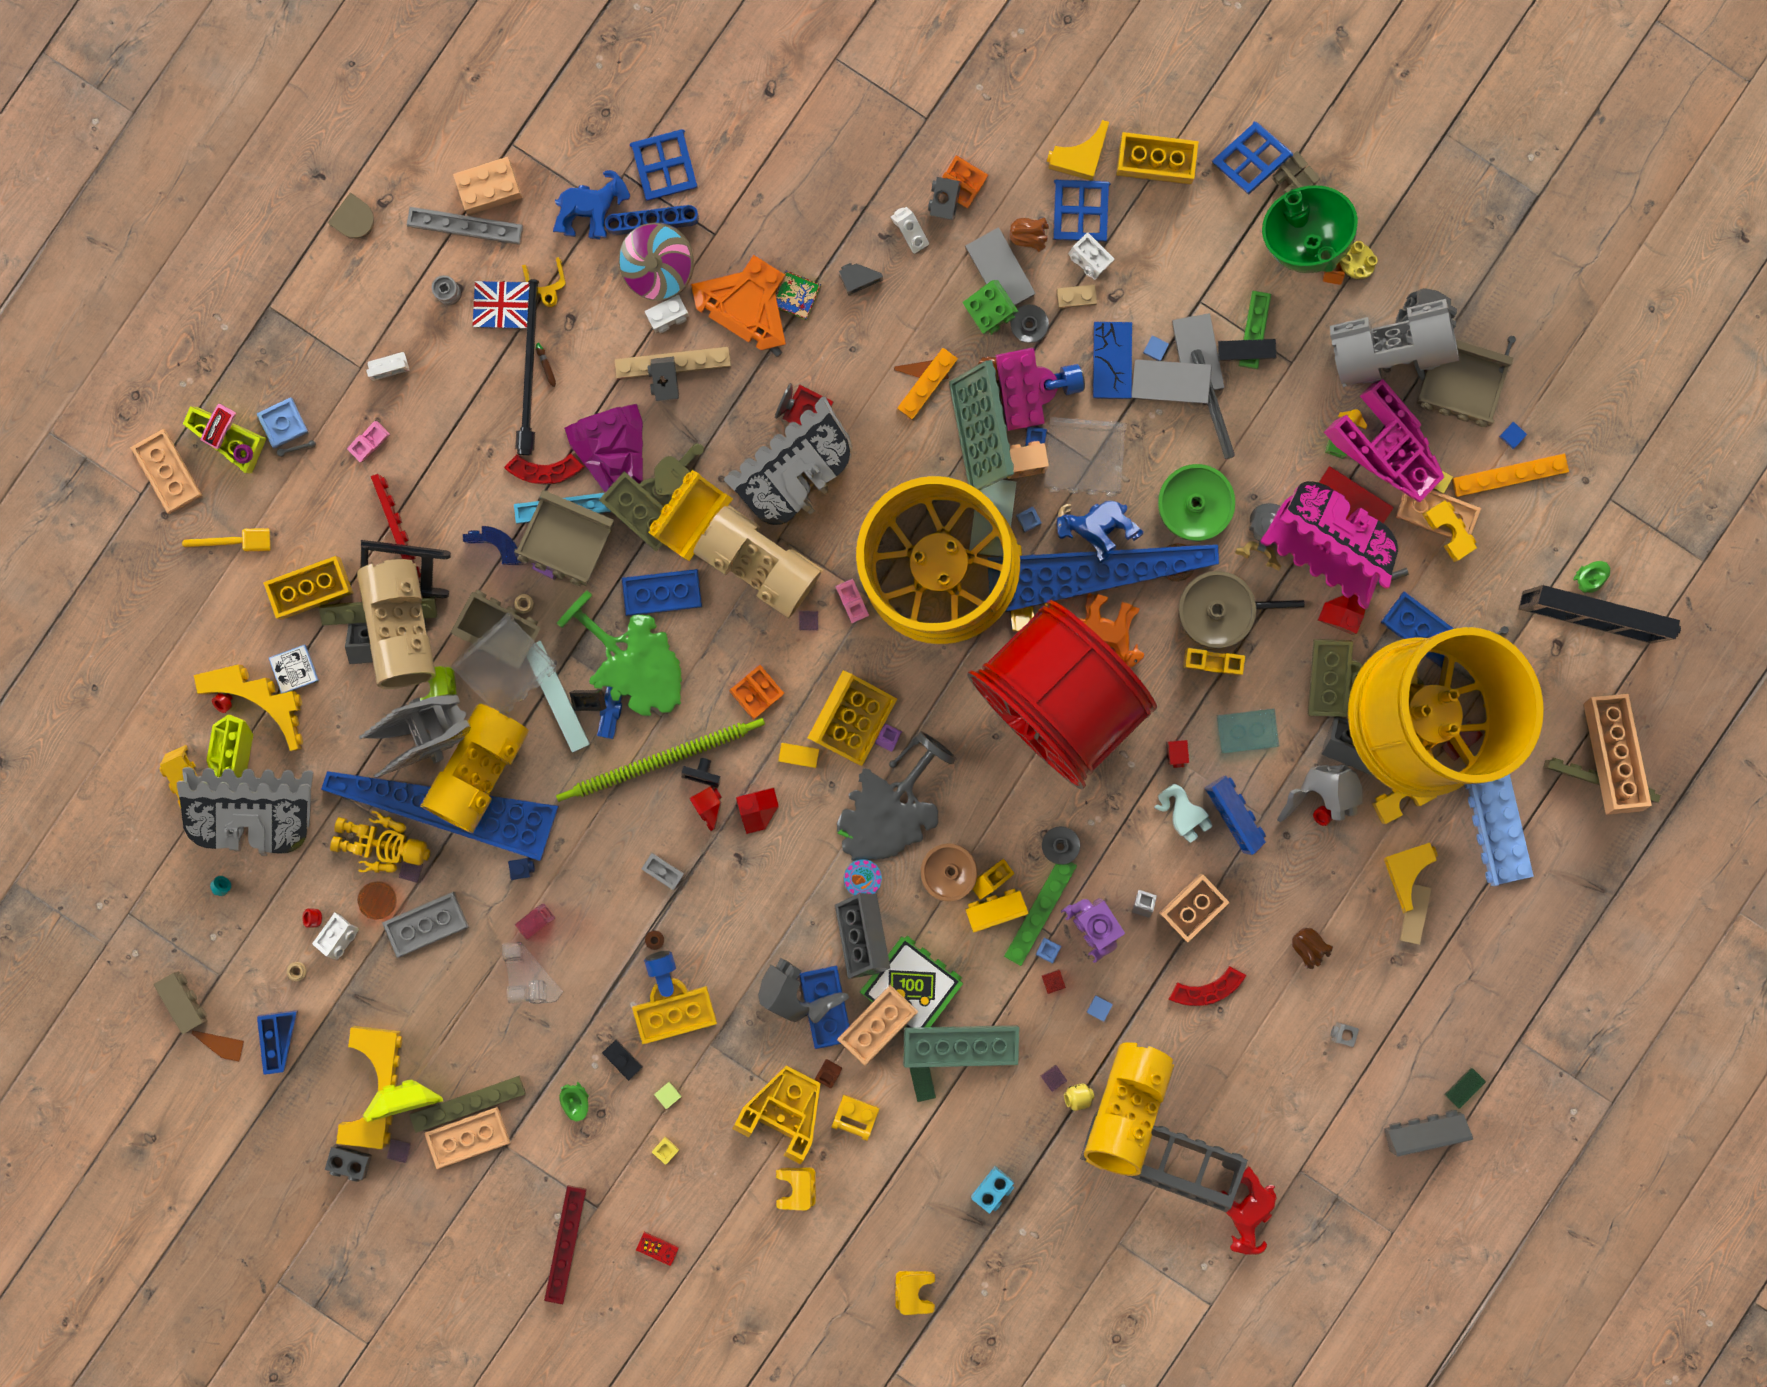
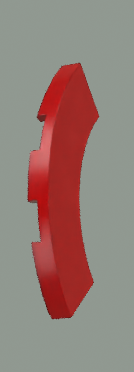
M516 454L504 466L510 474L523 481L543 485L568 480L585 468L572 454L550 465L534 464Z
M1228 966L1226 971L1217 980L1207 985L1187 986L1177 982L1168 999L1187 1006L1213 1004L1232 994L1247 975Z

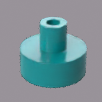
M224 876L215 877L210 884L213 894L218 896H225L232 887L229 879Z

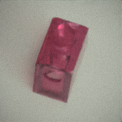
M543 903L518 921L515 927L528 941L552 922L555 916Z

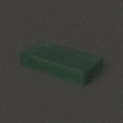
M910 1067L917 1102L936 1098L929 1067Z
M1470 1068L1444 1095L1460 1109L1486 1081L1473 1068Z

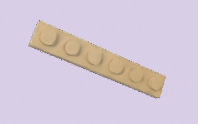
M729 347L615 359L617 379L649 376L648 365H651V359L673 356L676 373L731 367Z

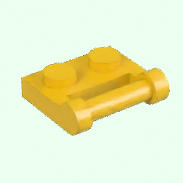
M843 1094L831 1128L836 1130L837 1128L868 1141L879 1108ZM842 1116H845L867 1126L863 1130L842 1122L840 1119Z

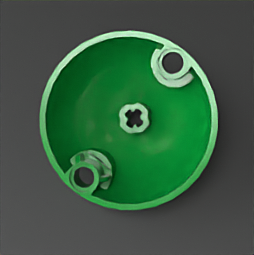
M1318 185L1296 188L1282 195L1268 209L1262 223L1263 240L1272 257L1289 270L1299 273L1330 272L1344 259L1355 241L1358 226L1357 212L1349 198L1333 188Z

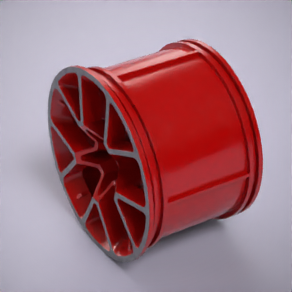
M1048 600L1045 606H1042L1038 613L987 663H984L982 670L978 669L976 672L970 670L967 673L973 686L1001 719L1050 767L1079 789L1086 787L1084 780L1087 779V774L1091 775L1151 715V712L1157 709V704L1148 689L1117 653L1077 616L1053 600Z

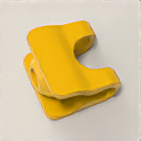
M780 1168L776 1170V1178L788 1181L793 1189L791 1196L776 1200V1207L778 1209L809 1210L810 1207L816 1204V1172L814 1168Z
M899 1271L896 1273L895 1307L903 1315L930 1314L935 1311V1304L933 1302L920 1300L918 1296L919 1290L923 1285L935 1282V1274L930 1271Z

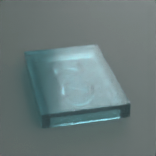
M1275 708L1217 715L1221 754L1279 747Z

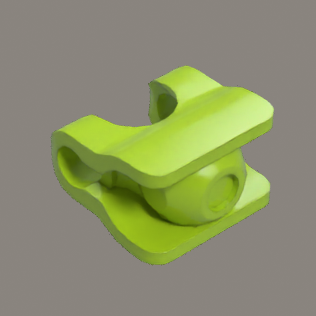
M443 666L434 667L436 676L428 681L430 692L426 697L420 698V701L446 694L457 695L454 669Z

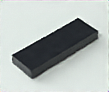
M1276 339L1218 341V361L1277 358Z

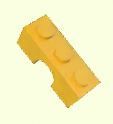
M1444 500L1422 515L1432 530L1440 526H1446L1451 530L1452 539L1443 547L1453 562H1456L1477 549L1475 545L1476 540L1471 534L1468 535L1464 529L1466 528L1465 523L1454 514L1455 509L1453 505Z
M1187 648L1185 649L1183 668L1241 676L1244 671L1245 656Z
M1392 789V793L1388 795L1383 793L1375 798L1376 801L1371 804L1382 824H1387L1403 815L1399 808L1402 798L1408 796L1414 801L1416 806H1422L1437 798V796L1417 797Z

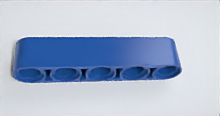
M692 205L609 215L605 220V226L612 235L629 234L635 228L648 224V218L655 216L657 217L655 223L668 224L674 228L689 227L698 223L699 214ZM688 212L695 213L693 219H686L685 215ZM670 214L676 215V219L672 222L666 220ZM637 219L638 223L636 226L628 225L629 221ZM618 221L619 226L612 229L610 228V223Z

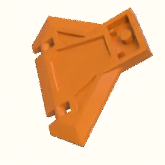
M753 255L743 272L691 284L696 309L701 313L705 308L711 311L708 317L747 342H750L752 338L758 341L755 347L760 350L786 345L775 294L786 275ZM712 298L717 301L715 305L710 302ZM759 328L764 330L762 335L757 332Z

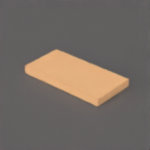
M165 429L130 447L167 514H171L203 496Z
M1432 490L1421 502L1414 500L1404 493L1395 517L1452 539V532L1448 527L1440 526L1432 530L1422 514L1446 500L1447 503L1450 502L1453 505L1456 517L1461 518L1465 523L1466 528L1464 529L1469 535L1473 532L1481 508Z
M889 985L837 1040L866 1066L918 1013V1010Z
M498 1107L424 1133L436 1169L511 1143Z

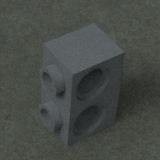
M334 1145L330 1149L325 1170L330 1171L329 1174L340 1177L345 1175L348 1176L349 1180L359 1182V1180L366 1178L372 1155ZM335 1157L342 1159V1166L335 1164ZM354 1162H358L361 1165V1171H356L353 1168Z

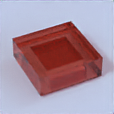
M1059 969L1041 975L1047 994L1066 988Z

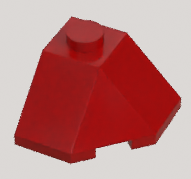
M1353 594L1349 598L1342 595L1324 603L1317 621L1354 635L1359 630L1366 609L1359 605L1357 595Z
M712 786L689 798L702 820L706 821L710 831H713L716 827L722 803L720 801L722 798L717 788L713 789Z
M775 788L736 797L746 834L765 830L779 807Z

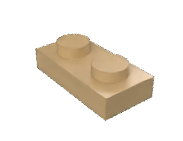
M1095 285L1057 288L1059 309L1097 305Z

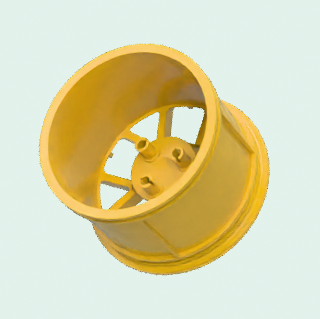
M928 476L901 483L885 493L873 505L860 528L856 547V561L862 585L880 617L889 626L906 637L930 644H951L968 640L991 627L1003 615L1013 599L1020 575V555L1015 535L1009 523L993 502L981 491L965 482L949 477ZM933 500H949L960 503L959 508L945 527L942 526L932 505ZM923 503L929 511L937 532L925 536L912 546L896 524V518L908 508ZM967 508H973L992 525L991 533L971 551L965 549L956 538L949 534ZM888 527H891L906 547L905 550L885 553L877 552L881 538ZM999 537L1004 554L1003 564L977 557V554L994 538ZM909 557L914 584L890 593L882 592L876 572L877 561ZM976 563L1001 571L996 586L985 601L961 589L960 582L964 578L969 564ZM927 589L933 591L946 590L951 594V621L943 623H923L917 621L924 591ZM916 592L910 619L899 614L888 602V600ZM959 596L979 606L971 613L958 618Z
M1462 627L1436 634L1430 638L1402 639L1388 644L1375 652L1362 666L1353 682L1348 702V724L1351 738L1359 757L1377 779L1403 794L1417 797H1433L1453 792L1465 784H1479L1501 779L1519 768L1530 756L1539 739L1543 723V697L1534 669L1515 645L1494 632L1481 628ZM1427 652L1445 655L1439 685L1427 686L1417 684V666ZM1455 662H1458L1470 673L1475 680L1474 684L1450 689ZM1473 690L1481 691L1485 702L1483 707H1486V722L1483 724L1461 725L1463 712L1458 700L1460 694ZM1484 730L1485 737L1478 754L1473 756L1459 733L1462 731ZM1449 740L1467 767L1460 772L1447 768L1434 759L1431 748Z

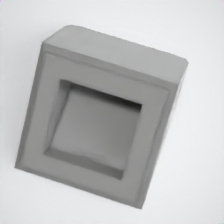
M1138 890L1132 912L1150 918L1157 895Z

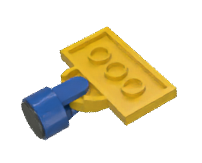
M669 950L660 951L645 958L644 963L648 976L655 977L657 983L652 988L650 1002L632 1006L642 1044L717 1024L707 986L688 991L684 983L670 976V972L676 969L672 952Z

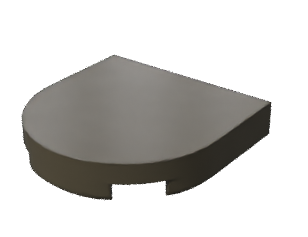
M350 192L328 221V224L348 238H360L371 232L374 226V215L366 203Z

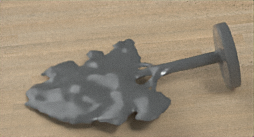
M920 731L916 736L917 740L928 750L904 781L895 782L890 785L886 780H883L866 768L859 774L858 782H862V792L854 790L849 793V799L855 801L856 810L844 809L837 821V832L842 829L847 831L849 836L853 837V839L846 837L842 841L843 851L852 856L851 860H878L891 856L894 857L904 850L905 845L923 840V834L920 829L921 825H924L927 831L936 828L938 825L936 805L927 802L920 803L914 796L912 789L914 783L934 756L948 764H954L957 758L950 750L927 733ZM906 791L908 802L903 804L900 802V797Z

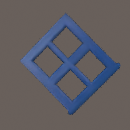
M1254 121L1249 128L1214 158L1212 163L1249 195L1284 162L1292 157L1293 152L1259 123ZM1257 132L1266 142L1253 153L1243 143ZM1272 145L1281 155L1268 166L1258 156ZM1235 150H1238L1247 159L1233 170L1224 160ZM1252 162L1262 172L1248 183L1239 173Z
M681 129L630 143L646 201L698 188L683 134L685 130ZM677 139L682 156L665 160L661 143ZM656 144L661 162L644 165L640 148ZM684 164L688 181L672 185L668 168ZM663 170L667 187L651 191L647 174Z
M1054 180L1053 240L1079 241L1086 234L1083 232V216L1100 215V232L1089 234L1098 242H1107L1108 196L1111 183L1109 181ZM1063 188H1079V206L1062 205ZM1085 189H1101L1100 207L1084 206ZM1062 214H1078V232H1061Z

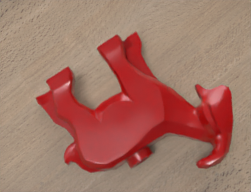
M1248 1166L1243 1173L1240 1183H1244L1248 1187L1250 1194L1240 1204L1233 1201L1231 1209L1225 1213L1230 1216L1241 1235L1239 1239L1233 1235L1231 1236L1233 1242L1230 1245V1249L1233 1252L1259 1255L1266 1250L1267 1243L1263 1241L1260 1246L1256 1247L1255 1228L1261 1222L1265 1223L1272 1216L1270 1212L1275 1207L1277 1197L1274 1192L1275 1186L1267 1185L1264 1188L1258 1176ZM1224 1190L1221 1191V1193L1228 1195Z

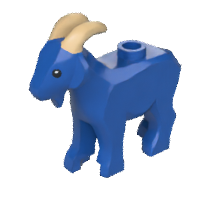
M1105 501L1100 505L1095 504L1085 516L1066 515L1071 512V509H1069L1071 504L1063 505L1058 512V537L1060 539L1066 537L1073 539L1071 531L1074 530L1095 548L1100 563L1110 557L1107 552L1116 549V545L1107 536L1115 528L1124 529L1127 540L1132 538L1135 541L1144 533L1130 518L1124 515L1127 511V505H1122L1116 501Z

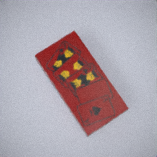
M644 1231L636 1251L671 1266L679 1247Z

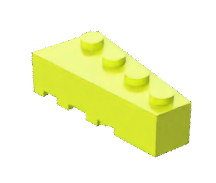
M190 406L183 425L201 438L212 413L199 407ZM232 423L231 428L225 434L221 447L215 450L223 454L226 459L238 466L244 473H252L267 438ZM241 444L250 446L253 451L252 460L245 464L237 462L233 456L234 449ZM245 450L241 452V456L244 458L247 455Z

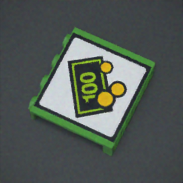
M901 936L888 954L890 969L872 975L861 988L860 993L874 1002L891 985L918 1010V1013L904 1027H931L963 985L962 977L955 971L951 973L945 969L947 965L939 959L934 961L930 958L931 953L925 948H917L915 946L916 942L912 938Z

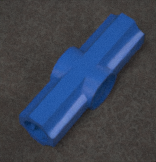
M607 686L604 698L607 708L600 711L601 718L597 736L614 739L617 720H619L622 710V695L619 701H613L610 694L613 687Z

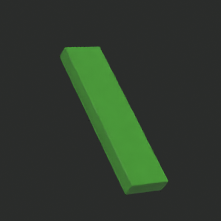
M1252 291L1243 340L1264 339L1271 294ZM1239 360V366L1258 369L1260 360Z

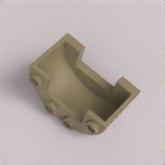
M476 590L475 593L472 592L450 633L519 669L541 629L537 626L538 622L530 617H527L525 620L517 615V610L509 606L507 609L501 607L500 604L502 602L492 597L490 600L486 599L487 595L479 590Z

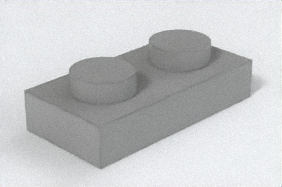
M651 853L641 868L672 890L675 889L684 875L683 872L654 853Z

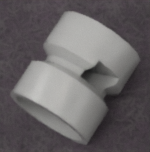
M439 276L432 283L434 296L444 305H452L459 300L461 295L460 287L451 277Z

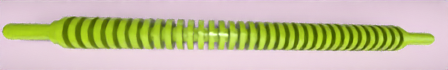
M761 718L747 724H740L739 722L737 723L738 727L735 724L732 725L733 729H731V726H728L729 731L723 728V733L720 729L718 730L719 734L716 731L713 732L714 736L710 733V738L704 735L705 740H703V737H699L700 741L697 738L695 743L691 740V745L686 742V747L684 744H680L681 749L678 745L676 750L674 747L671 748L672 752L667 749V754L665 751H662V756L659 752L657 753L658 757L655 754L652 755L653 759L651 756H648V761L646 758H643V763L640 759L638 760L639 764L635 761L633 762L634 766L632 763L629 764V768L627 765H624V770L623 767H619L620 771L616 768L614 769L615 773L613 770L610 771V775L606 772L605 776L604 774H600V777L598 775L595 776L596 780L592 777L591 782L589 779L586 780V783L581 781V784L579 782L573 787L574 789L556 795L558 802L574 796L585 797L584 793L587 796L589 791L593 794L594 790L595 792H598L599 789L603 790V785L606 789L608 784L610 787L613 786V783L617 785V780L619 783H622V778L625 782L627 781L626 777L629 780L632 779L631 775L633 778H636V773L638 776H641V771L644 775L646 774L645 770L649 773L651 772L650 768L652 771L655 770V766L657 769H660L659 764H661V767H665L664 763L667 766L670 765L669 761L673 764V759L678 762V757L680 760H684L683 755L685 758H688V754L692 757V752L697 755V750L699 753H702V748L705 752L707 751L706 747L709 750L712 749L711 745L716 748V743L718 746H721V741L723 745L726 744V739L728 743L731 742L730 738L734 741L735 736L737 739H740V734L742 737H745L748 731L764 726V719Z

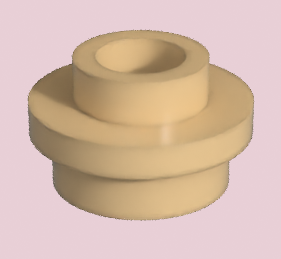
M522 594L515 599L514 606L518 612L525 614L533 609L534 602L529 595ZM524 600L528 603L525 608L521 606V602Z
M301 962L291 963L287 968V975L292 981H300L306 976V967ZM295 968L300 969L299 975L294 973Z

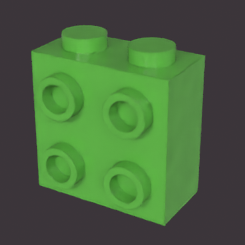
M998 280L990 281L962 302L983 334L990 333L992 335L1000 330L999 326L1001 324L1011 322L1015 319L1014 315L1019 312Z

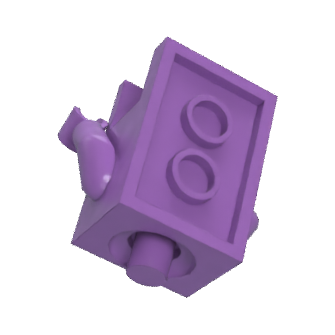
M1100 898L1095 900L1093 904L1088 899H1083L1061 910V913H1067L1068 917L1065 918L1066 920L1075 916L1076 919L1073 922L1081 932H1085L1086 935L1083 937L1092 949L1095 948L1088 953V955L1092 954L1095 957L1094 963L1113 952L1117 948L1115 940L1125 934L1105 901Z

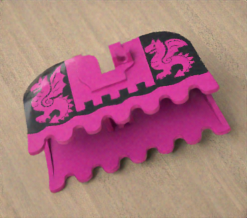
M1306 481L1301 483L1294 490L1293 495L1281 504L1260 542L1265 546L1275 543L1280 556H1286L1288 553L1292 554L1294 557L1293 562L1296 566L1301 567L1304 564H1308L1310 566L1309 572L1312 576L1318 577L1320 574H1324L1326 576V584L1329 587H1335L1337 584L1341 585L1342 594L1345 597L1349 598L1353 594L1357 595L1359 605L1367 609L1378 579L1382 587L1385 589L1390 587L1392 572L1398 554V544L1393 532L1379 520L1367 515L1368 512L1362 508L1357 509L1346 520L1350 504L1344 499V495L1319 482Z

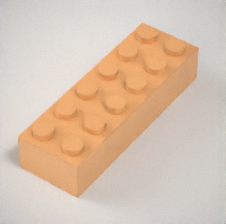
M1629 694L1591 697L1584 703V709L1606 815L1644 811L1652 806Z

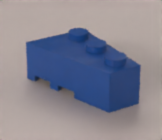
M298 1010L257 1016L263 1075L285 1071Z

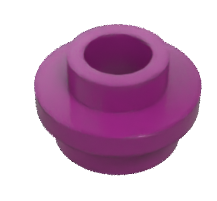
M241 444L234 449L233 456L237 462L245 464L252 460L253 451L250 446ZM243 450H245L247 453L246 457L244 458L241 456V452Z

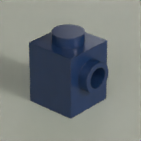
M531 858L508 861L511 880L533 877L535 866Z

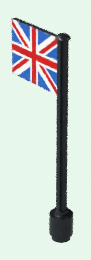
M530 279L528 282L475 281L472 327L527 329L522 427H520V431H516L515 449L518 455H532V451L535 449V432L530 428L539 281L536 279Z

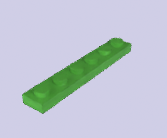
M1072 862L1064 865L1055 864L1004 957L1020 966L1022 965L1076 869V864Z

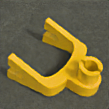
M560 257L556 258L560 275L559 281L549 286L538 287L537 295L541 294L543 304L549 308L557 305L558 297L556 291L564 288L566 285ZM525 264L522 265L525 280L528 282L530 276L528 266ZM548 296H552L550 303L546 301Z

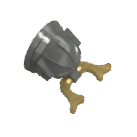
M1266 503L1257 506L1252 511L1249 530L1253 531L1254 538L1259 543L1250 541L1245 547L1237 548L1235 554L1249 558V550L1258 551L1269 557L1266 564L1267 567L1280 570L1281 565L1276 560L1274 550L1260 542L1280 505Z

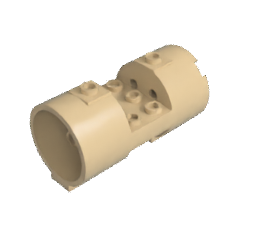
M730 505L728 507L724 506L712 519L709 527L700 537L693 553L724 575L731 571L738 578L746 581L753 588L759 590L756 595L759 599L789 619L818 581L823 569L794 549L785 551L758 532L759 525Z
M407 559L386 560L384 563L375 565V567L372 563L360 568L357 571L367 622L377 686L382 689H399L433 679L436 673L430 640L425 629L416 563Z

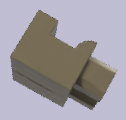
M1296 151L1292 157L1278 168L1272 180L1278 186L1284 181L1289 184V187L1283 191L1285 194L1296 188L1314 186L1320 178L1310 166L1306 168L1308 163Z

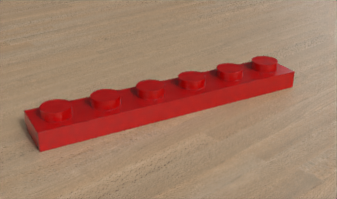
M379 474L372 475V482L396 544L408 545L409 537L405 530L402 531L400 526L402 519L398 512L395 513L393 506L396 504L393 496L387 492L386 488H389L386 478ZM400 554L402 559L412 560L415 563L414 559H416V556ZM416 566L418 580L421 583V569L419 566Z

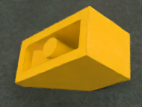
M1003 858L977 877L973 891L981 900L1015 873Z

